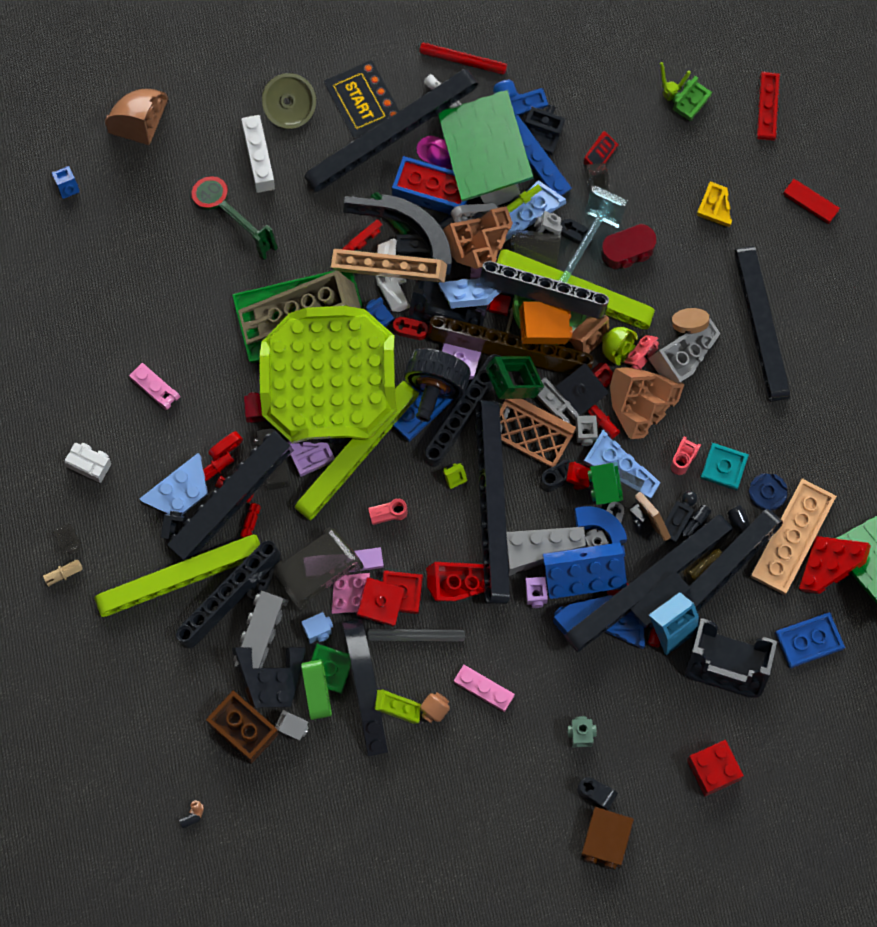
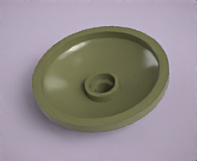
M293 73L280 74L271 79L264 88L262 94L263 111L267 118L279 127L287 129L300 127L312 117L315 111L316 95L314 89L300 75ZM285 98H288L290 101L288 105L284 103Z

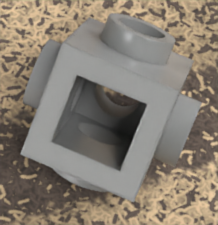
M544 211L542 216H538L535 221V238L552 244L562 231L561 217Z

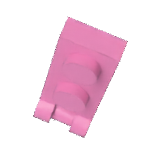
M143 363L129 375L133 382L165 410L171 407L170 404L174 400L177 401L180 398V395L174 389L168 386ZM166 393L169 395L166 399L162 398Z

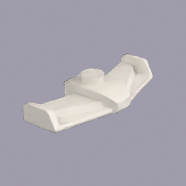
M393 238L379 244L377 253L396 255L397 240ZM376 276L377 285L380 287L392 311L400 312L410 308V304L400 287L401 284L406 282V279Z

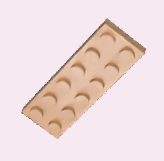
M801 479L781 518L783 520L781 528L769 540L751 578L786 595L836 496Z

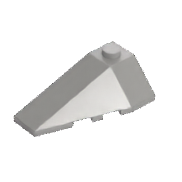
M710 318L709 326L702 332L692 334L689 331L648 358L659 375L680 383L695 372L698 364L702 362L705 354L720 335V332Z

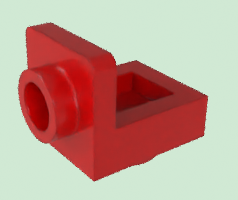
M571 462L569 463L566 481L574 484L573 488L576 490L588 488L590 483L588 471L591 469L579 463Z

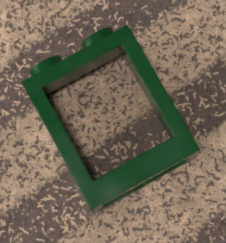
M530 356L494 357L485 367L499 399L535 398L544 388ZM507 371H519L525 385L514 386Z

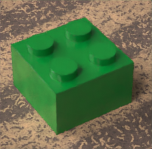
M618 463L591 466V470L588 471L589 482H593L594 490H591L592 500L596 501L597 505L624 500Z

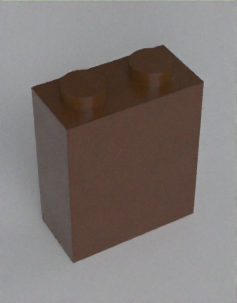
M595 807L581 853V857L585 858L584 861L592 864L600 862L604 864V867L612 870L620 868L634 818Z

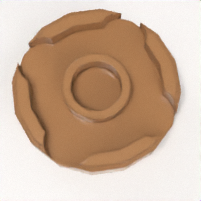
M697 308L680 310L672 317L673 328L681 333H685V331H690L692 334L702 332L710 323L709 314Z

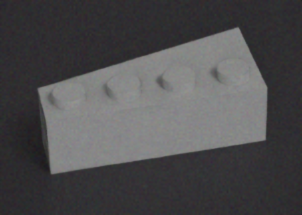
M584 527L506 532L509 576L522 570L532 569V567L541 564L544 565L543 554L585 548Z
M264 591L256 595L253 604L256 605L255 610L249 614L247 632L244 631L240 639L241 647H252L253 668H262L269 651L267 645L268 643L271 644L275 636L276 629H274V626L280 623L283 616L282 605L287 606L289 601ZM235 655L233 661H236L235 666L239 664Z

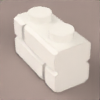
M74 443L65 459L66 467L101 483L111 466L109 456L102 451H98V453L92 451V448L85 443L81 445Z

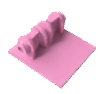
M370 573L334 576L332 614L358 611L365 580L367 577L370 578Z

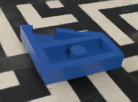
M630 612L605 631L639 648L645 647L644 627Z

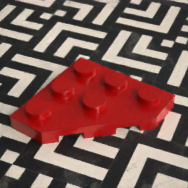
M816 536L799 589L802 592L822 593L833 582L837 583L848 576V572L854 568H860L866 564L871 545L866 542Z

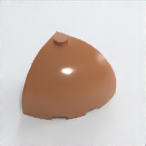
M139 89L126 94L115 104L110 114L106 117L105 125L107 126L108 133L150 145L168 101L167 94L153 89Z

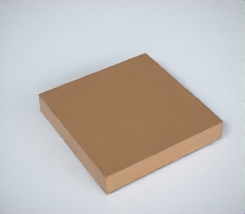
M642 492L636 494L635 498L642 512L649 517L653 529L663 540L667 541L670 539L671 536L658 510Z

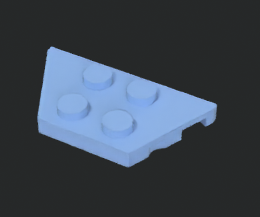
M480 278L461 279L445 283L439 282L440 290L443 292L451 308L488 305L494 297L501 293L500 290L482 285Z
M197 453L143 495L140 500L170 514V511L182 512V515L208 495L201 455Z

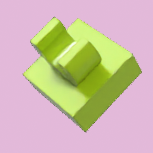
M454 463L453 467L449 469L444 468L443 472L450 489L468 481L461 463Z

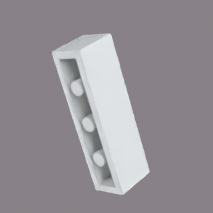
M260 115L242 118L256 191L259 193L274 190V178Z

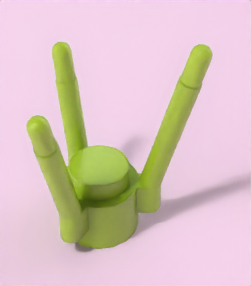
M661 62L663 95L668 101H671L678 91L682 89L691 72L688 71L678 85L675 82L667 83L664 64Z

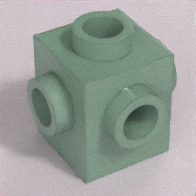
M579 716L572 720L571 726L567 727L568 738L572 739V747H592L593 737H596V725H592V719Z

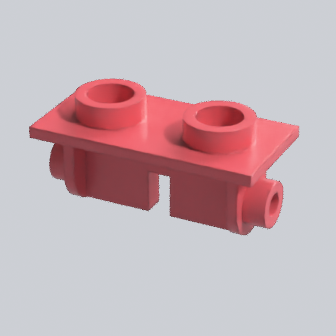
M645 335L641 338L633 351L628 354L624 363L632 365L631 368L641 370L647 363V359L644 356L646 355L647 358H650L658 350V337Z

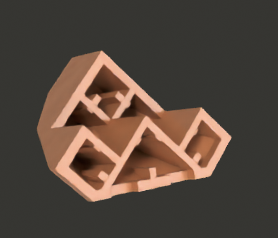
M506 206L491 209L481 218L451 223L443 231L448 239L451 256L456 262L479 269L487 261H496L498 252L501 250L506 240L505 237L513 223Z
M628 367L615 368L610 384L612 408L630 439L644 438L649 433L648 428L653 423L658 424L666 415L665 411L670 405L674 407L679 402L684 384L681 382L676 383L664 376L645 370Z

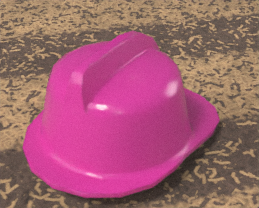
M427 136L419 141L417 153L422 160L442 168H452L445 139Z

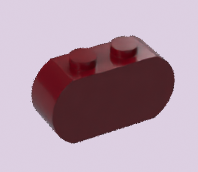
M639 224L607 236L604 239L601 251L603 262L610 268L619 269L622 267L628 268L638 261L644 262L648 260L655 249L656 234L649 226Z

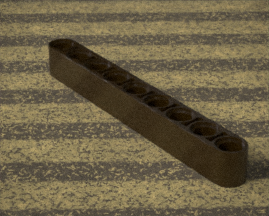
M434 316L430 319L428 336L434 341L490 355L497 354L501 357L530 356L534 366L569 375L585 363L592 369L594 358L586 352L554 344H522L521 336L442 316Z

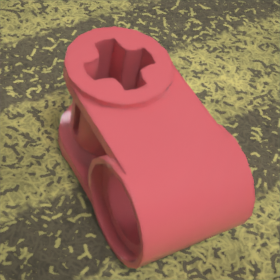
M684 436L672 460V472L677 475L685 474L692 460L695 459L701 444L696 445L688 441L687 437ZM681 461L684 463V466H679L676 462Z

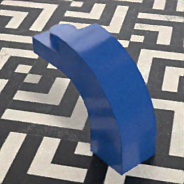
M586 506L575 508L574 514L577 527H584V530L597 529L603 531L604 529L609 534L607 537L610 544L626 543L627 536L625 530L614 515L598 507ZM622 545L621 547H622L623 554H624V557H625V549H624V545Z

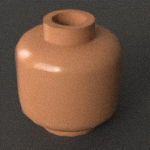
M438 692L436 694L430 693L420 706V709L424 712L422 717L430 723L433 720L440 722L450 709L449 701Z

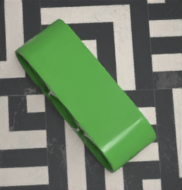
M322 659L302 663L311 720L331 717V705Z

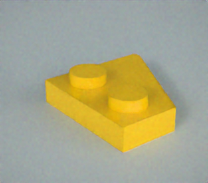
M710 182L697 216L730 228L732 220L730 219L727 187Z

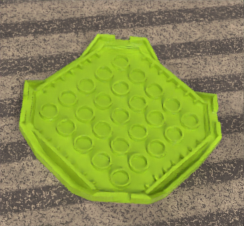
M349 306L309 307L289 313L261 342L260 398L262 416L292 444L309 439L327 438L370 440L385 421H388L397 412L394 365L395 336L365 309Z

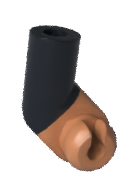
M193 801L190 805L189 815L179 819L182 828L200 821L204 811L200 801Z

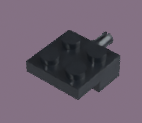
M549 104L547 111L531 107L525 125L547 154L553 155L565 126L566 118L553 114L556 106L553 105L552 107V104Z

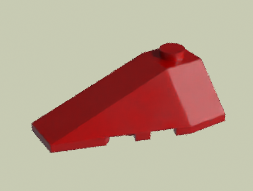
M434 562L426 568L427 587L435 601L454 602L485 592L483 564Z

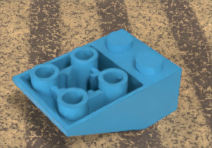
M680 592L649 614L665 655L671 653L697 633L699 616L694 603Z

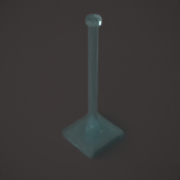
M595 185L593 186L585 213L596 218L558 281L567 283L602 220L615 227H619L627 200Z

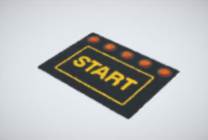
M372 60L324 80L354 139L364 135L399 112L395 101Z

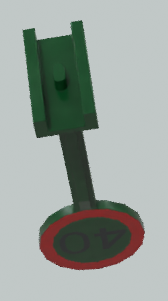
M210 176L199 180L193 186L191 193L194 203L202 209L210 210L220 207L253 236L259 256L265 260L267 258L266 252L269 249L273 248L275 251L278 249L273 231L268 225L258 231L226 202L228 188L223 180Z

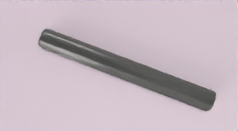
M369 629L367 638L369 641H464L465 632L464 630Z

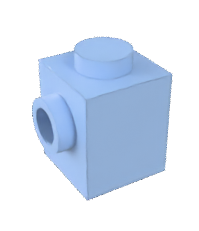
M323 612L301 621L310 644L315 641H325L332 634L331 628L333 624L329 616L325 617Z

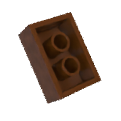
M234 690L206 719L208 726L251 764L279 735L278 729Z

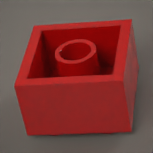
M726 740L689 756L687 760L705 797L740 781L744 776Z

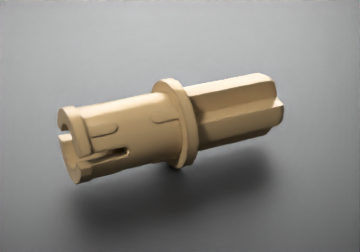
M75 560L63 567L58 566V569L43 575L49 587L62 579L67 580L68 576L81 571L83 568L80 561Z

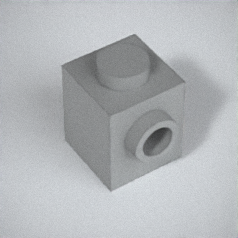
M283 710L275 728L300 740L308 731V722Z

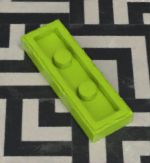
M377 690L375 710L413 724L419 723L420 703L385 690Z

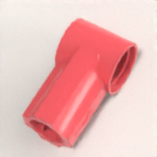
M394 499L390 503L368 508L372 525L391 520H402L408 513L407 505L402 499ZM397 506L404 508L400 513H396L393 510Z

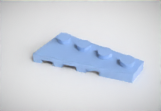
M538 180L530 189L539 184L542 191L534 195L531 201L526 204L523 203L509 213L513 224L505 237V241L534 224L537 217H541L544 211L551 213L566 204V199Z
M602 430L585 458L584 463L591 467L617 462L621 484L636 493L642 492L648 500H651L660 482Z

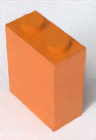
M523 302L519 307L522 344H566L572 337L573 330L569 324L571 311L542 302Z

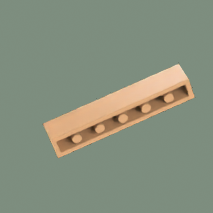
M334 249L331 268L339 272L445 283L447 264L438 259Z

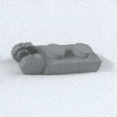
M543 378L541 381L544 388L536 397L554 416L571 424L563 412L567 410L568 414L575 420L579 414L547 378Z

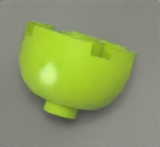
M615 327L605 333L602 338V350L605 357L618 366L620 362L624 363L628 354L636 347L633 344L634 339L638 341L637 333L626 327Z

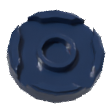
M760 474L750 484V500L761 510H776L786 501L787 485L782 478L775 474Z

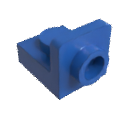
M69 166L52 173L62 198H67L80 192Z
M381 297L377 300L373 299L367 304L366 311L384 327L394 321V317L384 306Z

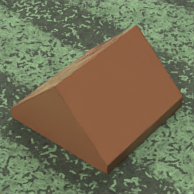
M605 315L603 318L598 319L589 316L573 331L572 337L569 339L574 349L590 354L602 342L604 334L609 332V317Z

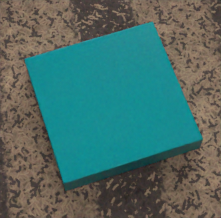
M712 443L700 479L737 491L749 454Z

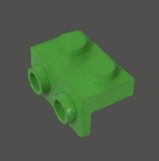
M697 76L692 80L689 79L684 85L682 93L678 92L673 99V110L689 121L693 119L712 95L711 91L698 83Z

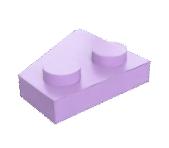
M287 442L294 449L290 456L300 477L331 464L335 459L328 443L318 442L313 444L311 442H303V444H292Z

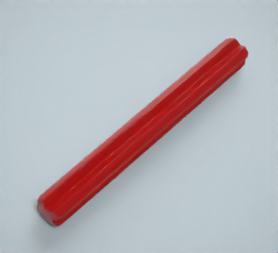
M422 43L420 46V53L501 74H505L507 69L506 63L427 43Z

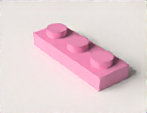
M466 665L462 666L453 682L504 713L515 696L514 693Z

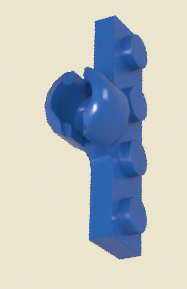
M504 80L494 85V94L500 91H508L515 116L529 113L531 107L538 109L548 107L543 88L518 94L511 80Z

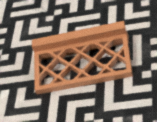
M505 399L500 409V418L502 417L500 424H504L506 433L501 434V442L551 468L556 466L570 440L573 438L576 427L523 399ZM505 407L513 410L515 417L505 420L503 414L506 409ZM527 417L531 420L532 426L522 428L519 419ZM517 420L519 429L509 432L506 423ZM544 426L548 429L549 434L539 437L536 428ZM534 429L536 438L526 441L523 432ZM521 433L523 442H512L510 435ZM561 435L566 440L564 444L555 446L553 437ZM550 438L553 447L542 449L540 440ZM537 441L540 450L536 452L529 451L527 444ZM555 451L556 458L553 463L545 459V452Z

